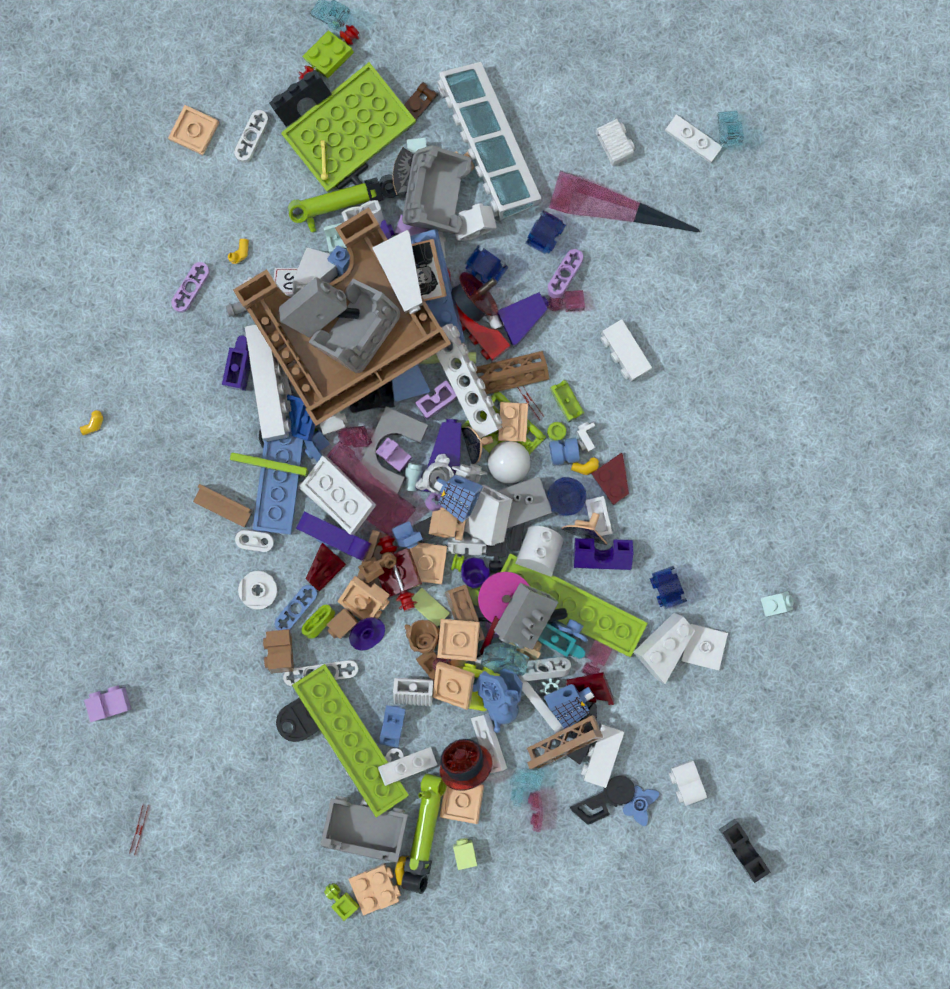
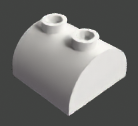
M529 527L515 564L552 577L564 542L563 537L547 527Z

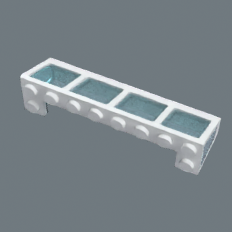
M478 62L440 72L439 80L437 81L438 91L442 98L445 97L448 108L453 109V120L456 126L460 125L462 130L460 132L461 138L464 143H468L470 148L467 150L472 160L475 159L477 175L479 178L482 177L485 182L483 184L486 195L490 194L492 198L490 204L494 217L497 216L500 221L540 204L541 196L482 63Z

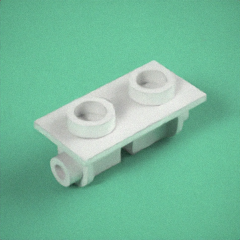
M476 464L452 466V469L457 470L455 475L475 483L480 481L481 475H487V472L481 470L482 467Z
M463 536L462 541L455 540V537L448 538L447 552H451V554H465V548H469L468 555L482 556V554H486V544L479 538Z

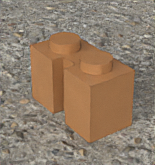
M343 609L327 624L329 627L327 631L333 638L338 637L342 639L359 621L349 610Z
M290 630L267 631L266 638H263L264 650L268 649L267 657H264L265 668H268L271 674L293 672V647Z

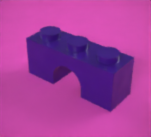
M575 538L574 568L632 570L633 540L613 539L611 548L599 550L594 546V539Z

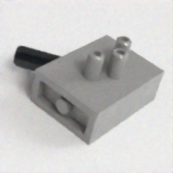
M520 583L494 631L500 636L499 639L507 644L513 642L514 645L521 649H524V647L533 649L546 624L568 617V613L565 608L555 609L558 601L550 594Z

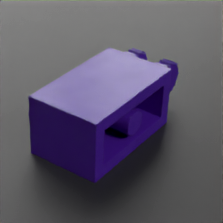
M241 335L236 339L235 348L229 347L222 385L227 388L246 391L251 364L247 338Z

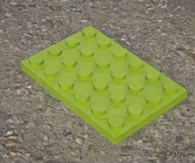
M370 62L331 92L332 95L312 107L281 132L282 136L327 193L416 123L414 117ZM321 140H325L326 143L325 156L326 173L328 175L327 180L321 179Z

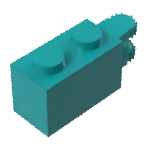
M548 623L546 624L538 641L566 657L569 654L578 659H582L585 656L584 649L575 644L576 639Z

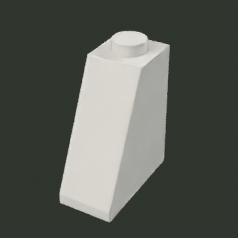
M306 248L293 279L292 293L296 294L315 277L329 283L338 276L337 266L328 262L329 253Z

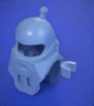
M502 664L498 668L500 676H493L484 671L478 678H474L472 692L478 691V695L483 698L484 707L488 710L490 718L494 721V732L496 733L500 732L501 724H509L516 719L519 712L517 703L521 700L523 683L518 678L515 668L506 664Z

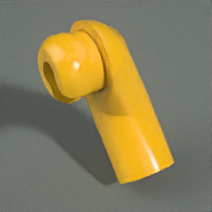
M239 239V249L228 254V260L231 263L238 264L248 256L249 240Z
M99 410L91 413L89 424L80 427L83 436L98 431L101 428L103 415Z
M592 457L585 464L575 462L572 464L571 471L589 475L599 468V460Z
M400 856L396 864L395 876L397 885L402 883L406 857L409 856Z

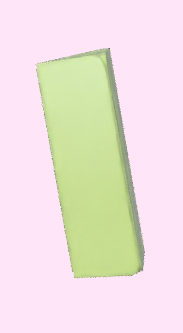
M423 588L412 597V600L417 602L414 605L415 608L437 627L440 625L441 619H445L450 614Z

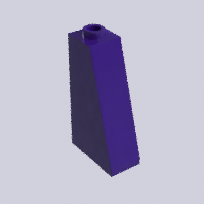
M446 419V422L441 423L428 467L435 463L438 455L445 454L450 459L448 466L455 475L457 470L452 469V466H460L461 423H457L456 419ZM428 489L421 490V492H431Z

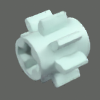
M549 678L548 683L542 681L544 689H540L539 691L545 692L546 696L550 694V692L546 691V689L550 687V684H552L555 688L557 687V690L564 687H558L557 684L560 680H556L554 683L552 682V679Z

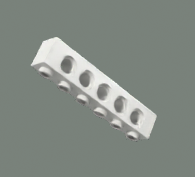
M452 323L447 324L442 329L449 341L452 342L453 349L450 351L446 347L437 352L436 355L472 429L482 438L502 428V419L498 413H495L492 407L494 403L484 390L485 384L476 374V365L473 361H470L467 355L468 349L459 339V330ZM456 358L460 359L462 362L460 368L456 367L455 365ZM464 376H468V377H469V379H470V384H469V385L464 384V382H463V377H464ZM472 393L478 395L479 400L477 403L472 400ZM481 410L486 412V420H483L480 417Z

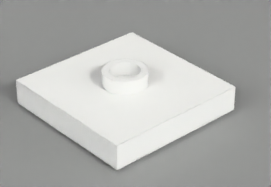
M690 624L695 631L683 651L681 661L719 670L728 633Z

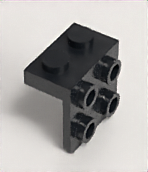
M391 381L350 405V411L357 413L375 408L395 407Z

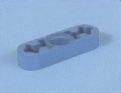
M312 585L303 586L276 618V629L290 630L317 598V589ZM305 589H312L313 597H308L305 600V602L308 603L306 606L302 601L297 600L299 596L301 599H303V597L305 596ZM294 603H299L302 607L299 614H294L291 611V606ZM286 611L290 616L295 617L294 621L291 618L287 621L289 625L287 628H280L281 623L279 620H285L288 615H285Z

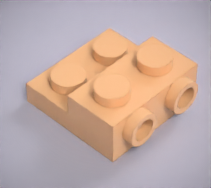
M355 576L337 602L361 620L370 617L379 618L382 614L380 609L384 610L390 602L387 599L390 595L375 583L372 587H369Z
M385 863L349 878L363 916L375 910L393 905L400 900V889L398 885L393 884L391 879L394 877L390 866L386 867Z

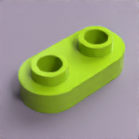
M327 604L319 607L303 624L302 634L309 639L317 637L335 617V610Z

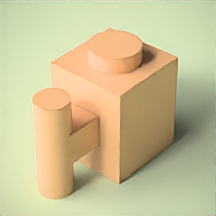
M440 508V510L432 512L429 534L442 538L455 537V540L462 541L466 520L461 522L445 508Z

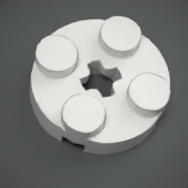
M253 571L241 580L238 593L240 599L249 608L264 609L270 606L276 599L278 587L274 578L268 573ZM257 585L263 588L260 596L253 592V588H256Z

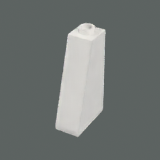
M406 230L373 247V250L404 312L413 314L421 309L420 306L423 305L411 237L409 231Z

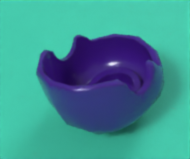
M475 557L466 559L462 563L461 568L462 581L468 587L479 588L489 578L490 569L486 567L483 559Z

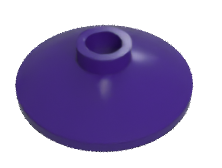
M374 617L358 622L352 628L349 635L351 646L360 651L373 648L384 637V623Z

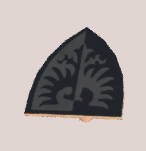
M404 147L400 150L393 167V185L396 195L407 193L414 156L412 152Z
M463 427L461 429L471 464H476L481 458L482 446L493 443V439L491 436L480 438L471 427Z
M592 513L589 522L577 519L575 525L562 527V530L578 537L594 539V542L604 545L608 544L595 530L600 516L597 513Z

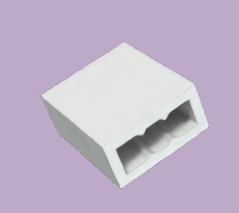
M482 485L483 489L474 509L466 519L464 531L468 532L472 537L484 541L486 545L493 546L504 542L512 499L486 485Z

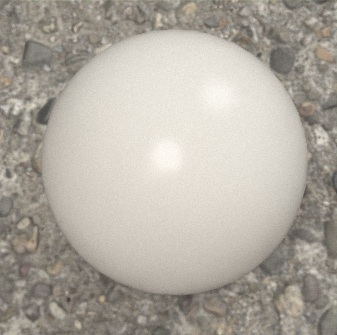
M505 441L499 443L489 454V471L499 482L505 484L517 483L524 479L530 470V455L526 448L517 442Z

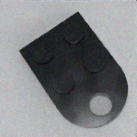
M300 698L284 706L277 715V730L288 741H303L320 730ZM284 722H290L293 725V730L290 733L283 731L282 725Z

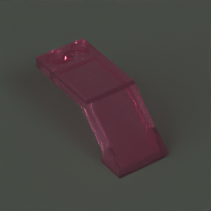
M341 441L328 453L327 457L376 504L366 520L392 538L394 536L392 528L405 523L416 511V507L373 477L355 456V451Z

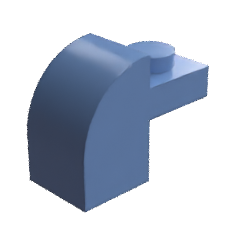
M386 705L379 744L399 747L405 709L396 705Z

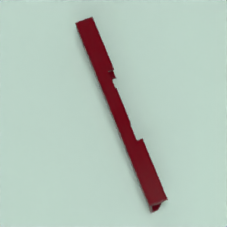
M497 616L494 617L480 650L483 656L487 654L495 635L494 629L500 620Z

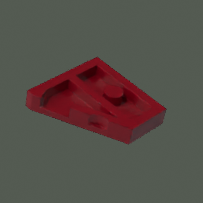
M622 453L591 473L612 505L629 494Z
M322 543L305 579L320 592L346 563Z

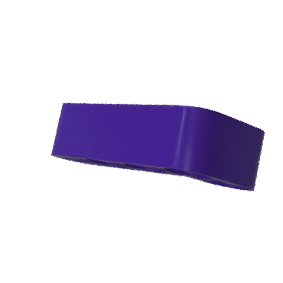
M305 511L296 527L297 530L363 562L372 546L371 543L357 536L350 535L348 532Z

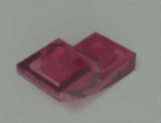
M535 788L534 793L530 792L527 803L530 804L531 810L537 811L536 814L532 813L530 825H533L532 830L540 833L543 820V805L539 789Z

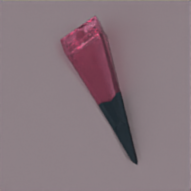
M562 170L559 172L549 206L551 209L567 214L608 218L700 232L698 228L580 175H574Z

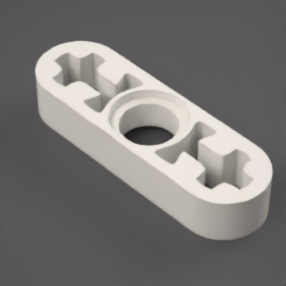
M262 110L252 113L235 148L234 154L237 160L242 163L251 160L269 123L267 114ZM260 116H262L264 122H259L257 127L258 129H260V131H258L256 128H254L257 124L255 118H259ZM255 132L257 138L254 141H248L246 138L248 133ZM243 142L249 145L246 149L248 155L241 157L239 151H244L246 146Z
M564 657L523 661L518 664L516 671L518 678L522 681L564 677L568 675L571 663ZM544 666L548 671L543 672L538 667Z

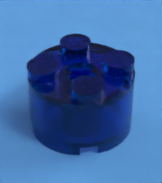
M542 210L541 216L534 223L525 244L543 254H549L557 243L554 239L559 234L561 235L566 225L563 223V220Z
M477 245L465 262L466 271L474 277L478 274L481 277V282L484 284L492 277L498 283L509 267L506 264L502 267L503 264L500 263L501 260L484 248L480 251L481 247Z
M570 477L556 480L547 492V499L551 510L562 517L577 514L586 502V490L582 483ZM562 493L571 495L569 498L570 502L562 500Z
M674 565L652 573L653 577L649 578L653 589H658L659 596L656 597L660 607L664 606L665 610L687 602L686 598L682 599L681 597L684 591L677 573L673 574L671 571L675 569Z

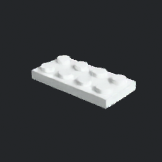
M327 456L320 458L301 484L350 535H354L376 506Z

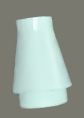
M416 463L407 464V467H405V490L416 492L415 484L423 474V465Z

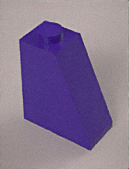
M540 292L498 310V315L513 348L519 345L547 313L549 304L546 297L541 296Z

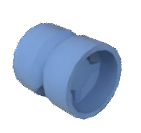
M576 437L565 439L564 442H561V440L549 441L553 466L562 465L565 461L568 463L580 462Z

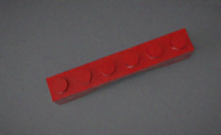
M447 268L448 274H449V278H450V282H451L450 271H449V269ZM456 304L462 330L466 329L470 334L468 338L474 346L479 345L482 349L480 353L486 360L490 359L493 362L510 349V344L498 330L489 329L476 323Z

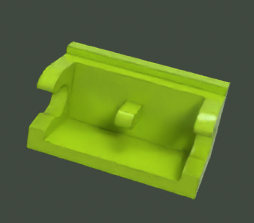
M563 380L561 383L550 387V391L567 422L585 414L567 380Z

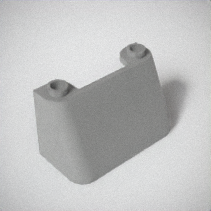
M433 145L418 149L412 159L402 217L403 224L430 230L437 229L438 231L452 234L459 233L462 227V220L459 215H455L461 178L466 177L471 172L472 158Z
M352 279L345 291L346 298L350 301L347 308L359 309V319L339 318L329 333L324 330H318L312 336L309 343L349 370L360 373L366 368L399 320L400 310L382 292Z
M336 796L335 799L331 798L320 846L398 863L408 814H404L405 810L393 808V811H385L376 818L369 807L351 804L347 802L346 797Z

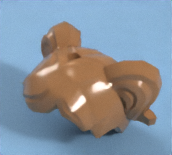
M418 620L412 623L411 626L407 624L404 626L406 637L414 652H432L439 643L440 628H437L429 620Z

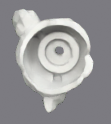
M445 454L438 455L435 463H432L423 473V478L416 482V488L420 490L428 489L432 493L441 494L442 492L434 488L437 481L436 477L439 476V478L448 482L454 476L453 471L448 466L450 459Z

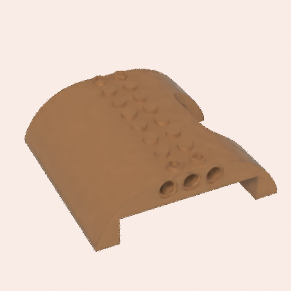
M369 207L335 227L347 247L350 255V264L347 271L341 277L329 283L334 288L345 293L347 286L352 279H355L382 292L400 310L399 320L362 372L355 373L312 346L309 343L312 337L309 338L280 321L279 307L291 297L287 296L280 289L267 269L233 289L305 404L306 411L315 426L451 345V342L438 324L423 297V305L420 306L421 309L413 314L404 312L373 250V247L388 239ZM346 298V303L348 307L350 301ZM340 317L334 318L321 330L329 333Z

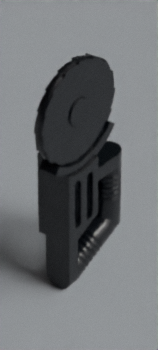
M615 776L609 780L606 788L603 787V791L571 805L570 809L582 821L590 825L610 815L605 804L610 803L617 807V804L623 805L630 802L635 793L634 784L626 776ZM586 804L592 810L602 806L603 810L588 816L579 807Z

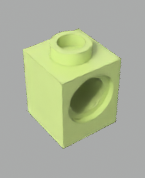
M468 838L456 840V844H453L458 870L477 866L472 840L468 841Z

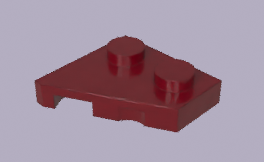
M604 672L566 680L567 686L573 684L579 692L589 687L595 697L588 700V702L596 703L597 700L607 701L608 705H614V697Z

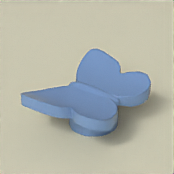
M572 619L569 620L567 625L557 621H553L551 626L559 628L561 631L575 635L582 639V641H585V643L588 641L580 633L584 626Z
M636 785L634 786V797L631 802L625 804L623 812L627 816L634 815L636 822L646 826L648 822V805L658 798L659 792L651 789L643 791L640 786Z

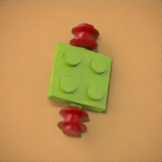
M345 25L347 30L345 32L339 31L341 37L339 39L328 30L302 56L311 67L305 65V71L303 73L298 72L300 75L298 77L299 80L313 70L320 72L328 79L354 53L353 49L348 45L353 46L352 40L354 38L359 40V31L353 25Z

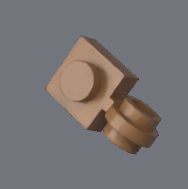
M386 552L378 561L375 557H372L358 566V568L369 583L385 573L382 567H394L396 557L394 554Z

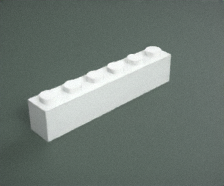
M256 325L246 326L245 332L262 439L268 442L288 438L291 426L289 420H286L285 413H288L286 401H283L282 394H285V388L283 383L280 382V376H282L281 366L277 364V358Z

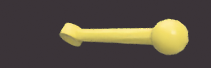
M321 140L322 180H327L328 178L326 173L325 140Z

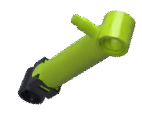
M384 175L380 181L375 177L364 180L365 183L304 200H293L288 205L289 217L295 223H302L306 220L310 232H316L313 218L315 216L369 201H383L382 194L387 198L397 196L394 186L392 189H385L386 184L393 183V175ZM296 208H301L303 210L300 214L297 215L293 213V210Z
M425 774L421 781L422 792L418 794L421 803L411 853L409 857H406L404 871L406 872L403 875L401 885L403 889L419 894L425 892L428 884L426 874H430L432 860H429L441 797L447 788V780L444 777Z

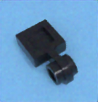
M506 537L504 542L493 546L486 545V556L493 557V560L489 561V569L493 574L502 570V561H498V557H506Z

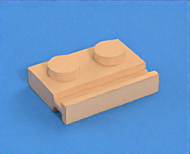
M500 402L502 428L499 429V441L526 442L528 403Z

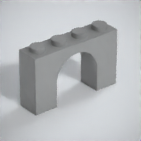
M385 407L378 414L377 420L379 423L377 427H373L370 432L369 438L372 439L369 445L365 444L361 455H363L361 463L357 462L353 472L356 473L355 477L398 496L405 477L393 473L379 464L376 453L377 448L383 439L391 435H401L421 444L428 425L389 407Z

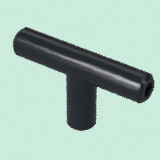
M367 163L345 178L336 187L341 190L350 182H353L354 185L363 184L358 176L368 169Z

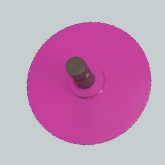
M499 572L490 576L482 584L478 595V603L482 614L488 621L492 623L495 616L498 619L501 618L520 583L529 586L521 576L512 572Z

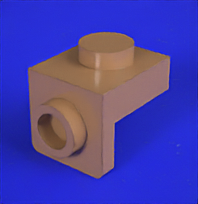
M433 650L429 653H423L416 660L434 683L436 665L439 661L442 662V660L437 658V654Z

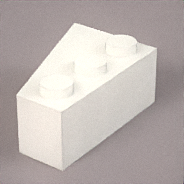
M673 613L633 653L656 680L666 684L695 630L683 616Z

